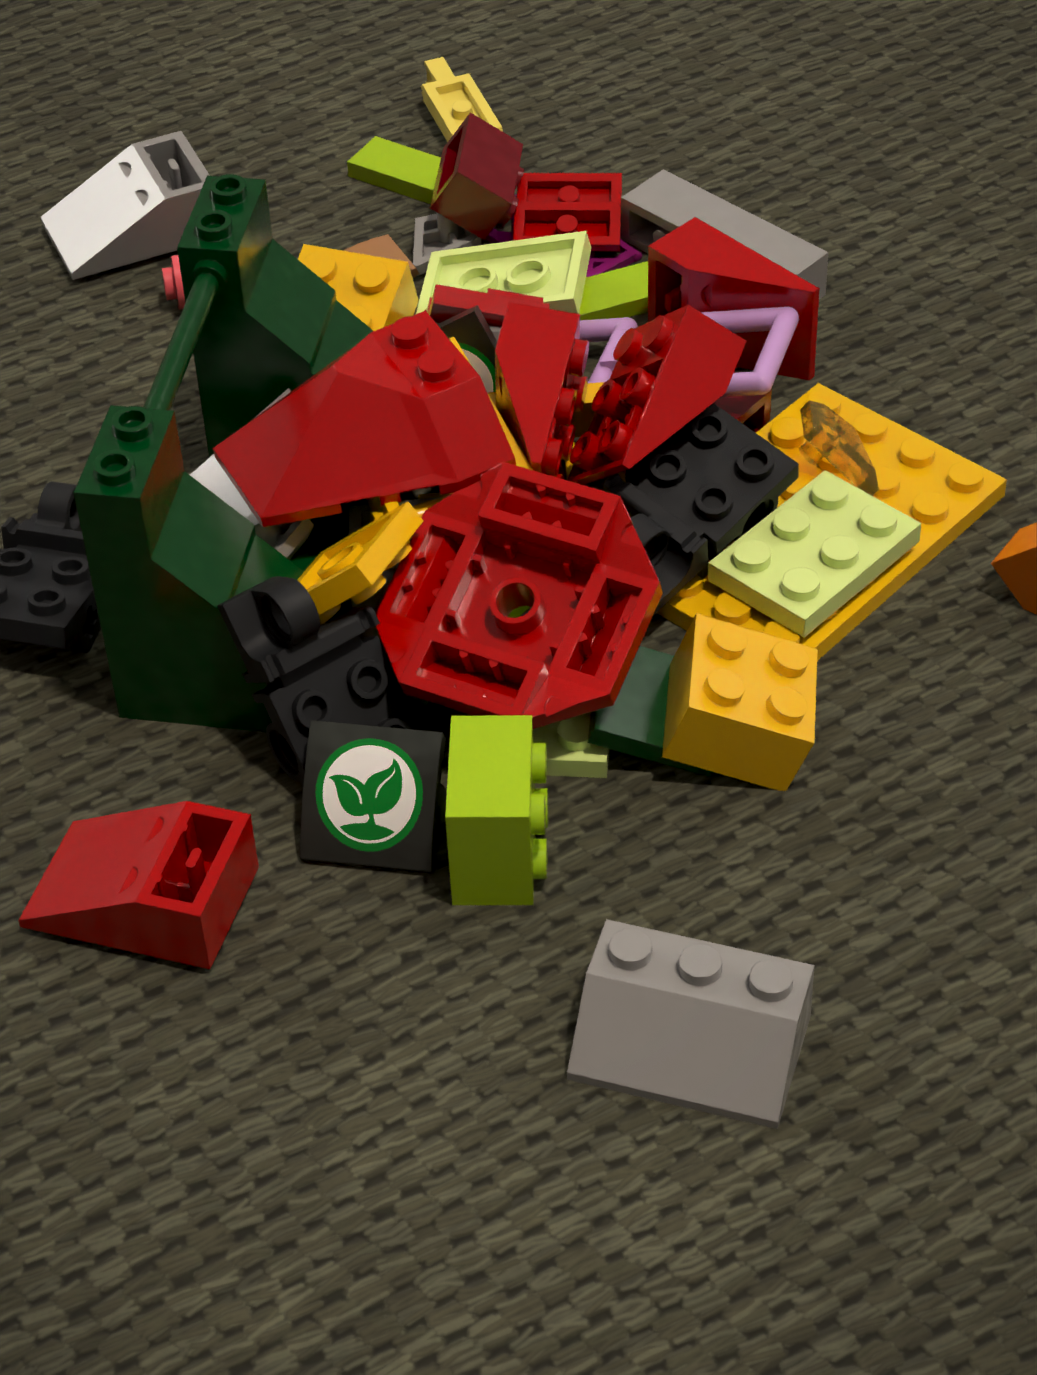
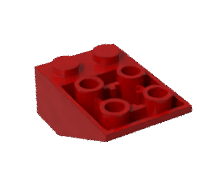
M696 217L648 245V322L654 320L659 315H666L686 305H690L700 312L792 307L798 312L799 321L777 375L808 381L814 377L820 288ZM769 331L735 333L746 340L736 367L754 370Z
M508 302L495 348L496 408L533 471L563 479V475L558 474L561 460L569 461L575 438V425L571 424L574 411L582 412L586 398L588 377L583 375L588 358L589 341L580 339V314Z
M690 305L681 307L666 315H659L654 320L639 327L628 329L615 347L613 358L617 362L611 377L599 388L593 399L592 410L595 412L590 427L578 439L572 449L570 463L573 464L567 481L584 485L628 470L726 393L746 340Z
M183 801L73 821L18 920L19 925L22 928L211 969L259 868L251 814L191 801Z

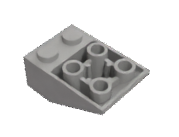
M182 131L137 142L127 147L42 215L41 222L72 280L147 260L177 250L178 243L209 173Z

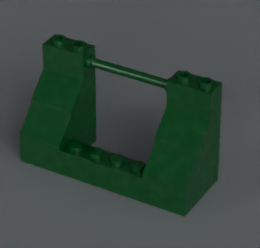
M234 174L221 176L207 175L177 246L185 305L143 407L110 405L75 488L74 497L119 718L266 732L267 725L272 723L264 704L256 703L252 694L267 687L266 683H246L242 674L248 670L217 605L271 577L281 576L297 580L321 551L348 536L349 506L368 504L366 499L341 503L342 513L309 519L314 524V527L305 543L289 560L256 535L255 526L252 522L184 471L175 411L171 410V407L193 354L210 457L214 454L213 448L253 420L288 388L293 391L358 344L373 330L336 300V292L332 287L273 239L266 179L242 178ZM344 602L340 603L342 605L341 608L329 620L341 614Z

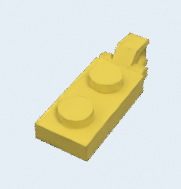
M444 57L424 61L427 81L421 86L423 101L447 142L470 112L503 132L500 122L469 73L454 76Z

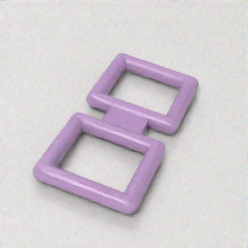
M792 307L701 312L733 333L769 331L753 372L733 373L727 391L721 397L764 395L768 393L773 386L798 324V312ZM623 317L580 320L581 340L589 342L608 341L588 383L606 382L610 379L617 362L613 358L615 347L628 329L638 327L634 319Z

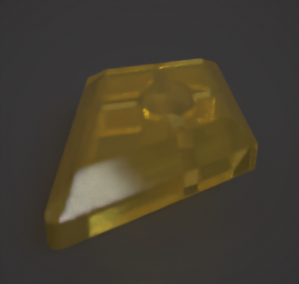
M809 400L800 409L804 438L807 440L799 448L801 455L813 465H816L825 457L855 487L873 496L879 490L876 471L856 429L825 404Z

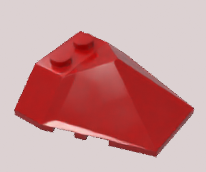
M426 311L413 316L403 317L391 325L369 333L354 347L213 448L216 460L262 527L342 513L341 503L373 497H380L381 506L384 503L395 501L399 503L401 502V492L439 486L440 495L454 493L481 481L480 476L502 462L516 465L515 456L480 375Z

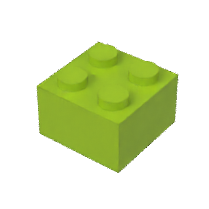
M532 715L451 716L445 821L452 905H533L534 879H547V839H535V835H545V828H548V788H535V783H546L547 752L546 743H533Z

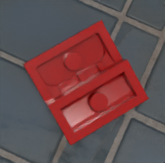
M523 173L517 186V198L519 201L514 212L513 241L587 231L591 251H620L622 173Z

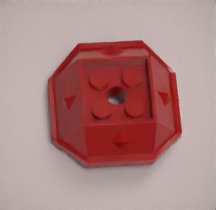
M502 462L480 476L481 481L452 493L425 510L422 516L423 522L415 531L409 543L412 550L400 561L375 613L380 622L376 628L403 692L472 716L532 715L533 729L613 706L663 594L660 581L633 526L621 496ZM522 606L532 607L523 616L516 618L508 617L516 608Z

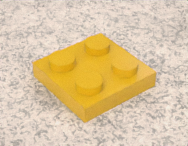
M409 501L321 551L297 579L314 601L319 614L320 625L333 617L342 605L340 603L351 598L355 604H360L374 595L386 583L382 573L399 563L412 550L407 541L422 524L423 519Z

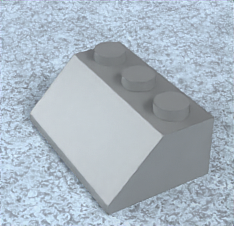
M606 919L586 972L567 1070V1080L778 1129L811 1017L815 965Z

